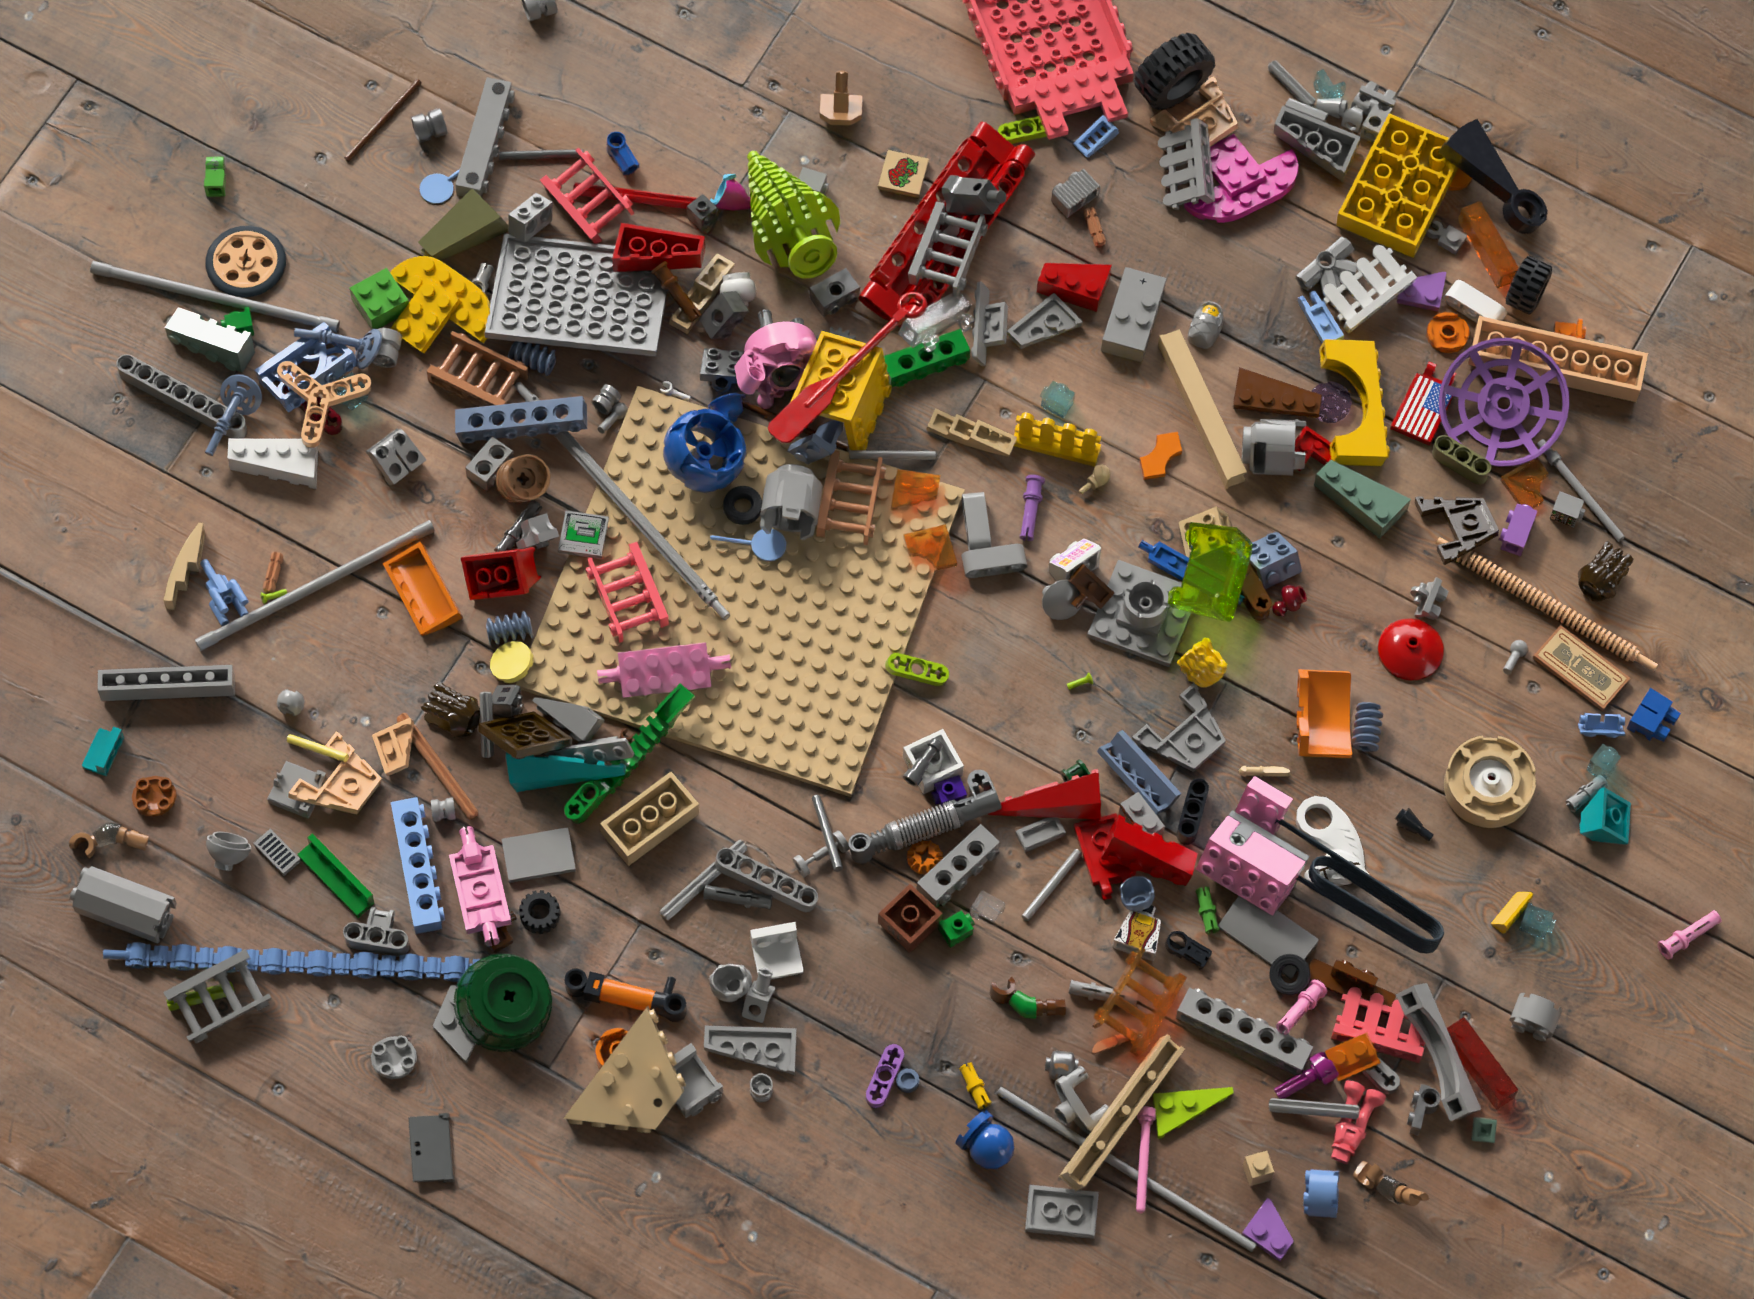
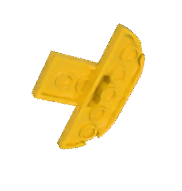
M428 256L407 259L390 271L397 283L414 294V297L391 327L392 330L399 332L405 341L422 353H425L449 319L482 343L486 341L485 328L488 315H490V302L485 293L474 283L442 261Z

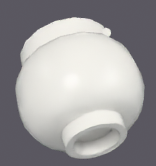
M740 272L722 276L723 283L720 287V293L737 291L746 307H748V302L753 301L756 295L755 283L750 279V273Z

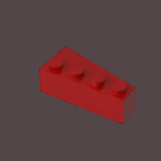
M621 223L612 257L613 272L649 271L664 261L667 262L669 270L701 268L705 254V236Z
M1118 815L1106 836L1101 858L1113 864L1129 867L1134 871L1150 874L1155 878H1163L1172 881L1174 884L1187 886L1193 876L1198 853L1174 841L1168 843L1164 841L1162 835L1156 832L1149 834L1142 830V825L1137 823L1131 825L1125 822V817Z

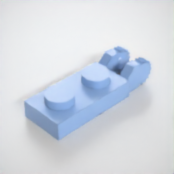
M1315 291L1309 293L1310 299L1314 304L1312 307H1310L1303 296L1298 297V303L1321 343L1325 339L1343 340L1344 334L1324 301H1321Z

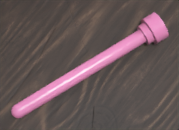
M1143 1106L1137 1114V1119L1141 1124L1136 1211L1139 1214L1144 1213L1146 1207L1150 1125L1153 1124L1156 1118V1109L1148 1106Z

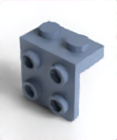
M832 420L819 426L816 434L813 433L790 444L788 452L794 455L797 460L803 461L806 464L819 461L821 458L833 454L837 446V438L843 431V422Z
M1278 532L1270 533L1241 548V554L1256 568L1258 578L1261 580L1264 589L1302 572L1298 551Z

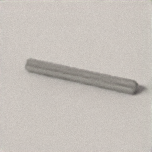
M738 840L730 849L743 854L747 851V846L743 841ZM728 857L720 858V861L723 864L727 865L731 863V860ZM715 862L660 910V914L665 920L671 919L705 888V885H709L721 874L716 869Z

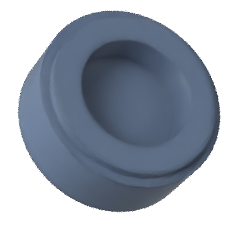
M912 1069L901 1070L896 1078L898 1089L905 1093L915 1091L919 1086L917 1072Z

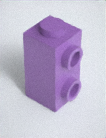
M1517 504L1514 511H1509L1506 522L1509 523L1508 529L1503 528L1499 538L1500 541H1503L1501 550L1518 556L1522 555L1537 510H1534L1529 505Z

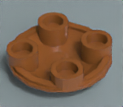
M152 776L140 778L133 790V805L138 812L145 816L155 817L163 815L175 804L177 797L176 789L168 777Z

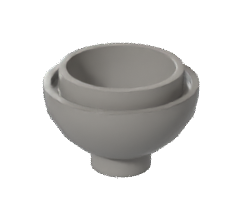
M214 832L212 835H208L206 839L207 850L215 860L214 866L221 870H232L233 864L243 861L251 851V845L248 843V840L233 833Z

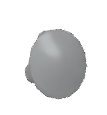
M1068 579L1046 586L1042 591V607L1045 613L1052 619H1068L1081 609V606L1079 609H1076L1071 604L1079 593Z
M405 1036L387 1037L373 1045L371 1054L372 1066L382 1077L389 1079L402 1078L408 1075L415 1067L417 1060L416 1050Z

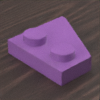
M1269 1198L1266 1199L1242 1232V1236L1257 1244L1259 1248L1279 1262L1294 1242Z

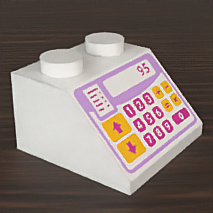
M1082 539L1079 542L1075 541L1068 546L1065 552L1062 554L1057 553L1050 559L1048 572L1056 581L1069 579L1081 564H1084L1089 570L1093 571L1099 567L1101 547L1086 539Z

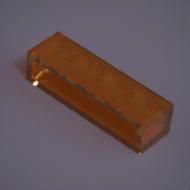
M1481 201L1462 208L1458 221L1496 288L1499 289L1511 284L1519 267Z

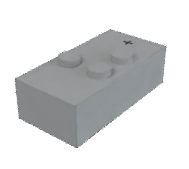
M1125 267L1103 336L1102 352L1138 362L1143 361L1164 294L1166 278Z

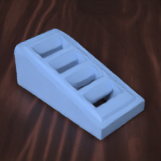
M1102 115L1073 145L1086 158H1089L1116 137L1119 131ZM1104 126L1108 130V132L1105 133L1100 128ZM1098 132L1102 138L1099 139L1094 133ZM1090 136L1096 141L1095 144L1088 139ZM1085 142L1091 148L1087 150L1081 143Z

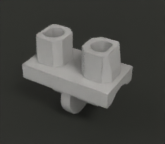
M1438 577L1435 578L1434 582H1428L1427 585L1420 583L1419 587L1414 586L1411 588L1410 594L1414 597L1413 603L1418 604L1414 614L1416 618L1420 619L1425 616L1434 620L1439 617L1441 608L1433 604L1434 600L1440 603L1443 602L1449 591L1441 586L1442 580Z

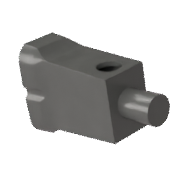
M950 175L942 186L946 211L948 213L954 212L959 216L994 214L1000 203L1006 201V193L998 191L989 179L963 178Z

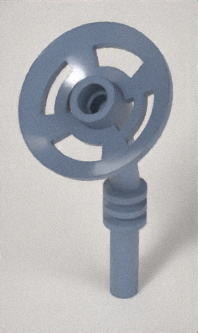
M295 328L294 330L295 337L315 339L318 342L323 341V343L327 342L328 344L335 342L355 347L356 367L359 369H364L372 363L382 342V334L377 329L370 330L360 339L334 334L332 331L328 332V330L323 331L322 329L313 331Z
M232 375L223 382L220 395L224 405L228 408L223 417L219 418V422L216 424L217 427L214 428L215 433L205 451L207 455L213 456L222 436L226 435V431L229 429L227 426L231 425L230 420L235 411L241 415H249L260 407L262 402L261 390L258 384L248 376ZM237 382L247 384L250 389L246 390L243 387L237 386ZM228 385H230V388H229V390H228V392H227V397H226V396H225V390H226V387H227ZM255 395V403L251 408L249 405L252 403V396Z

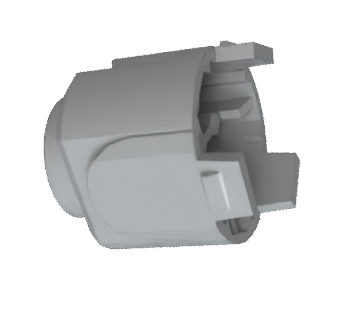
M1261 419L1260 422L1253 423L1251 427L1244 426L1242 463L1249 464V470L1253 474L1293 476V469H1304L1305 453L1295 452V426H1306V421H1299L1298 419Z
M787 464L780 466L776 471L767 476L760 514V527L766 534H771L773 527L783 531L801 532L800 539L802 540L814 535L815 526L818 523L823 486L817 477L814 476L812 470L801 465Z

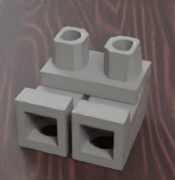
M398 428L366 451L370 459L384 475V479L389 486L397 483L409 472L426 461V458L402 429L398 430Z

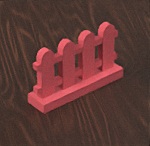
M1357 987L1350 988L1347 995H1342L1341 1001H1344L1345 1005L1342 1016L1337 1015L1335 1022L1340 1024L1335 1023L1331 1039L1345 1042L1367 1032L1377 1052L1420 1063L1425 1042L1412 1023L1408 1034L1400 1032L1403 1018H1408L1404 1015L1398 999L1393 1002L1391 1007L1383 1005L1384 998L1379 993L1372 994L1369 1001L1361 999L1362 992ZM1359 1006L1367 1008L1364 1022L1355 1020ZM1381 1012L1389 1014L1386 1028L1377 1026Z

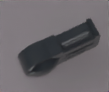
M1182 931L1171 932L1165 941V947L1170 954L1176 955L1179 958L1183 956L1194 965L1200 966L1199 970L1204 968L1212 955L1210 949L1190 938ZM1173 936L1181 937L1185 942V947L1178 945L1170 938Z

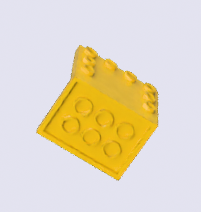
M821 331L791 401L807 386L833 376L866 343ZM876 346L839 382L830 405L819 415L844 423L850 450L867 449L869 434L874 432L876 427L875 420L878 415L882 414L885 397L888 398L891 392L887 364H885L882 348Z

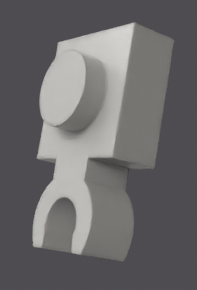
M1434 221L1432 227L1436 228L1437 231L1428 229L1427 236L1432 239L1438 238L1437 245L1456 255L1465 242L1467 235L1450 225L1447 229H1444L1440 222Z

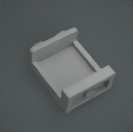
M690 1043L674 1054L677 1062L674 1068L677 1074H682L686 1086L683 1087L684 1092L675 1105L685 1118L690 1115L696 1116L703 1110V1106L709 1102L711 1104L715 1103L722 1097L723 1085L715 1080L697 1056L695 1047Z

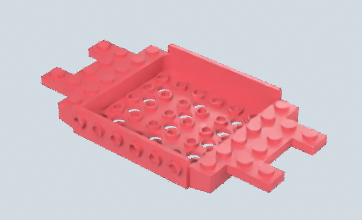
M962 0L966 5L969 19L974 25L976 37L980 40L982 52L987 58L990 72L993 73L996 87L1000 91L1003 101L1008 100L1014 115L1036 109L1048 140L1068 135L1069 130L1063 116L1101 106L1108 122L1128 118L1127 109L1117 86L1133 81L1134 73L1129 63L1133 47L1131 41L1125 37L1126 30L1124 24L1119 22V13L1117 7L1112 5V0H1028L1024 4L1017 2V0ZM999 1H1006L1009 6L1006 9H1000L997 7V3ZM1077 18L1081 21V24L1074 27L1070 25L1069 21ZM1052 24H1059L1062 29L1059 32H1053L1049 27ZM1033 29H1038L1042 35L1034 38L1030 35V32ZM1013 35H1019L1022 37V41L1020 43H1013L1010 38ZM1090 52L1094 54L1095 58L1092 61H1087L1083 58V55ZM1066 58H1072L1075 64L1073 66H1066L1063 61ZM1051 63L1056 69L1053 72H1047L1044 66ZM1027 69H1033L1036 75L1029 78L1025 76L1024 72Z

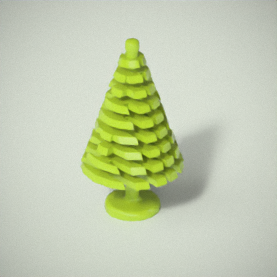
M757 151L749 152L747 155L749 161L748 177L755 252L763 262L772 265L767 254V250L771 249L779 266L789 267L793 274L800 278H814L830 269L837 257V247L833 242L826 221L830 219L838 233L840 226L838 207L829 197L819 191H813L805 182L793 176L782 167L779 168L776 163L770 161L765 156H760ZM815 228L817 235H812L811 230ZM785 243L787 244L790 250L789 257H787L785 250L783 248V244Z

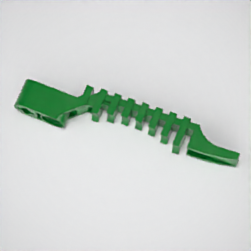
M680 683L654 710L657 716L653 719L649 715L646 718L649 725L645 727L642 724L639 728L642 731L638 736L635 733L632 737L634 741L630 746L634 756L632 758L610 761L612 765L624 764L626 766L625 775L590 780L585 783L566 803L564 807L565 815L576 824L586 821L606 796L610 793L613 795L616 791L614 788L621 786L624 783L623 780L631 775V771L633 769L636 770L640 761L643 762L646 758L645 756L654 750L653 747L661 742L660 739L668 734L667 731L674 726L679 715L696 696ZM589 791H596V795L594 798L590 800L586 799V795ZM577 809L580 813L576 815L573 813V810Z

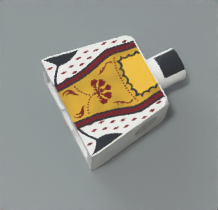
M1151 905L1140 913L1130 911L1115 936L1113 948L1154 961L1161 920L1153 917L1156 908Z

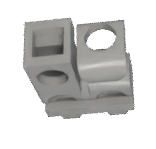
M1369 81L1366 86H1361L1352 102L1351 109L1345 112L1341 126L1359 133L1363 114L1367 115L1362 125L1360 137L1374 143L1388 114H1392L1394 111L1397 93L1389 89L1386 90L1384 95L1378 93V84ZM1347 122L1353 123L1356 127L1350 126Z

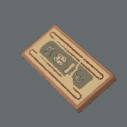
M1561 625L1533 656L1534 660L1602 712L1630 681V677Z

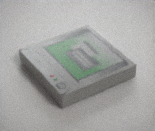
M565 511L558 553L602 559L609 517Z

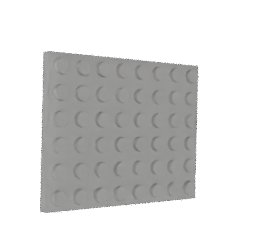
M504 234L490 303V315H488L485 328V338L656 357L667 290L665 291L661 288L662 284L655 275L650 273L652 270L613 272L612 257L615 249L613 245L531 237L524 243L511 234Z

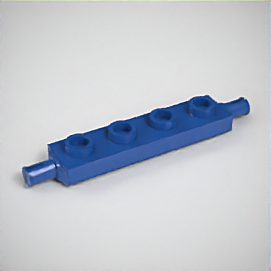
M1144 540L1140 542L1138 548L1149 553L1148 562L1192 587L1200 589L1201 592L1222 604L1229 599L1240 605L1244 601L1245 597L1234 591L1235 583L1160 541L1154 546Z

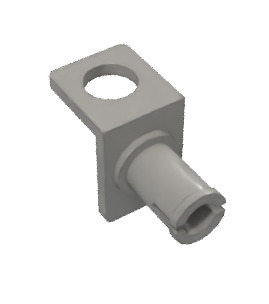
M767 968L759 969L757 981L753 982L746 995L742 1017L763 1023L768 1003L775 991V987L770 985L773 975L771 970ZM749 1006H759L761 1013L758 1015L752 1014L749 1011Z

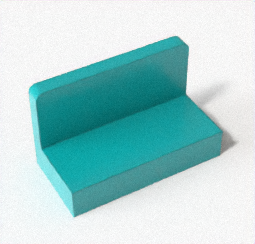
M113 727L110 732L99 728L82 763V768L107 776L124 740L122 729Z

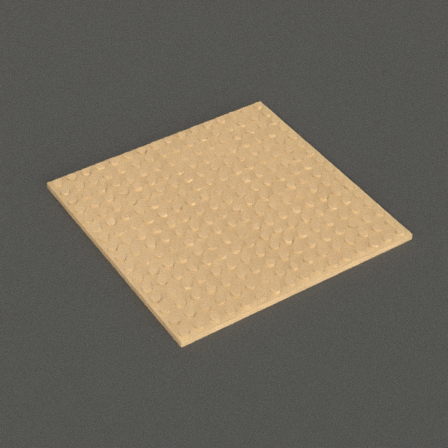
M637 386L604 467V472L719 598L718 601L730 613V617L727 620H723L712 607H708L597 484L586 513L608 516L609 523L602 559L592 558L595 567L627 556L629 544L637 542L668 614L669 625L660 628L658 621L654 622L652 620L622 631L623 642L619 643L617 636L613 637L610 632L609 624L611 622L593 580H589L585 568L588 567L587 559L590 557L568 555L530 649L533 654L532 668H529L528 674L517 681L516 685L520 686V689L554 701L589 707L600 716L640 728L643 724L647 727L649 723L646 718L649 715L653 719L657 716L654 710L671 692L623 698L622 687L619 682L598 683V678L607 676L598 677L597 670L616 669L619 666L618 653L706 642L707 654L710 657L730 654V661L721 663L730 662L731 669L711 670V687L689 690L696 697L682 711L674 726L667 731L668 734L665 737L851 797L896 678L895 675L890 674L886 670L885 662L893 653L905 654L965 489L882 464V466L886 467L885 478L880 479L872 524L875 525L873 538L869 537L868 545L863 544L864 534L830 529V531L826 530L825 538L816 537L815 526L814 535L802 540L800 539L801 532L783 531L772 527V529L779 531L784 536L786 550L779 559L765 561L754 554L751 545L710 539V536L714 535L752 541L753 536L762 530L760 527L761 516L753 523L747 525L731 522L726 517L723 509V501L726 494L734 487L749 486L755 489L763 500L767 476L782 465L795 464L807 467L813 471L814 476L817 477L823 486L822 500L830 455L821 458L819 461L806 464L803 461L797 460L794 455L788 452L790 444L802 439L801 437L797 436L790 443H781L769 433L768 427L738 418L736 422L731 421V423L736 428H739L746 443V457L741 473L723 489L708 493L693 491L685 487V484L676 479L668 470L663 458V449L665 447L663 442L667 430L681 415L692 410L698 411L708 408ZM692 431L698 443L701 441L708 442L710 445L713 443L707 436ZM686 443L689 451L695 447ZM835 449L840 451V459L843 462L877 467L878 462L870 459H849L848 452ZM713 455L709 460L711 469L718 470L722 468L723 458ZM848 471L837 472L836 479H840L839 481L872 487L875 478L873 475ZM838 490V492H833L832 498H836V501L869 506L871 495ZM741 498L735 502L734 507L739 512H747L751 508V502ZM836 509L829 513V517L834 521L866 526L867 514ZM629 564L600 574L599 577L602 584L606 585L634 575L636 568L634 565L630 566ZM635 583L607 593L610 603L613 604L641 594L644 587L642 584ZM642 602L614 613L618 622L621 623L649 613L652 607L650 602ZM898 660L893 661L894 668H898L900 666Z

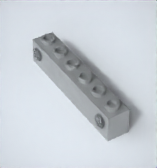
M486 78L455 184L456 195L464 197L472 188L481 197L483 193L488 191L489 181L487 178L488 175L493 173V158L498 156V141L504 135L505 128L503 123L508 121L509 103L514 101L515 91H512L511 82Z

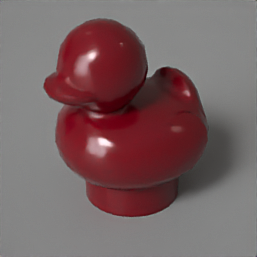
M1292 585L1283 587L1281 591L1283 601L1275 602L1272 606V611L1277 616L1285 617L1287 610L1291 612L1299 610L1302 603L1307 601V595L1303 587L1300 585L1297 587Z

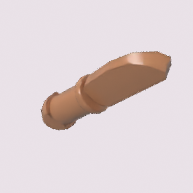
M1129 1029V1031L1120 1035L1103 1039L1095 1044L1092 1054L1095 1055L1116 1045L1120 1046L1121 1043L1134 1040L1138 1037L1139 1033L1136 1029Z

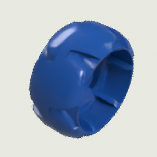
M700 409L698 411L686 412L666 432L663 442L665 446L663 449L665 464L676 479H679L685 484V487L693 491L708 493L723 489L738 477L744 467V459L746 457L744 437L739 428H736L727 416L718 411ZM692 431L707 436L713 443L711 445L705 441L698 443ZM686 443L695 447L689 451ZM713 455L723 458L722 468L718 470L711 469L709 460Z

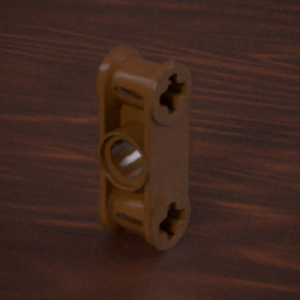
M1243 558L1235 559L1231 564L1230 581L1235 583L1237 593L1245 597L1243 603L1246 605L1251 616L1258 621L1267 619L1270 614L1272 601L1265 591L1261 580L1256 576L1247 560Z

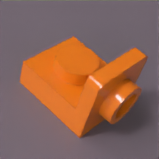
M1579 318L1577 324L1555 321L1554 333L1585 339L1586 327L1582 326L1583 319Z

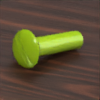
M283 589L269 594L261 592L262 603L265 605L268 600L287 594V590Z
M1088 672L1086 677L1066 685L1068 690L1086 683L1093 685V678Z

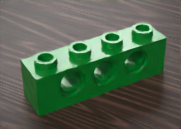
M961 328L885 355L884 359L885 364H887L889 384L891 388L895 386L901 387L914 379H923L928 374L943 372L948 367L962 365L970 360V347ZM948 351L951 354L945 355L942 352ZM928 358L931 361L925 362L922 359ZM908 365L911 368L904 369L902 366Z

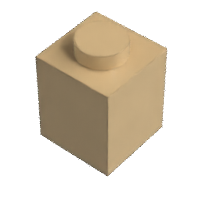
M1267 1151L1245 1157L1243 1168L1250 1186L1272 1180L1274 1169Z

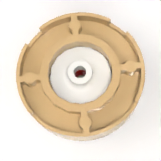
M1501 736L1497 738L1474 737L1460 745L1449 761L1444 777L1445 796L1453 811L1463 820L1473 825L1485 828L1506 826L1520 818L1527 810L1536 788V770L1530 756L1517 743Z

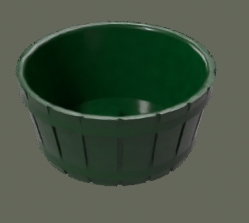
M512 954L490 955L469 966L465 974H462L458 981L454 994L455 1015L463 1032L477 1045H481V1047L488 1050H497L498 1052L519 1050L535 1041L547 1026L552 1010L551 990L542 971L531 961ZM504 991H514L516 995L513 997V999L515 1001H505L503 999V997L505 996Z

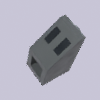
M497 685L492 695L493 715L505 718L522 713L524 704H522L523 696L521 695L520 686Z

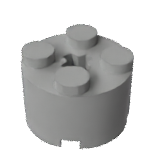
M1520 993L1509 1019L1512 1023L1511 1028L1520 1033L1528 1031L1533 1034V1038L1539 1041H1546V1038L1553 1036L1562 1009L1559 1007L1556 1010L1553 1008L1555 1003L1541 996L1530 994L1528 998L1524 997L1525 993Z

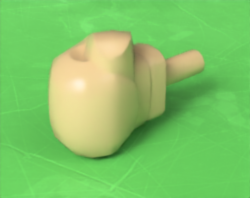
M1106 465L1095 466L1092 475L1087 478V484L1079 490V493L1082 495L1090 488L1095 490L1106 484L1110 479L1109 468Z

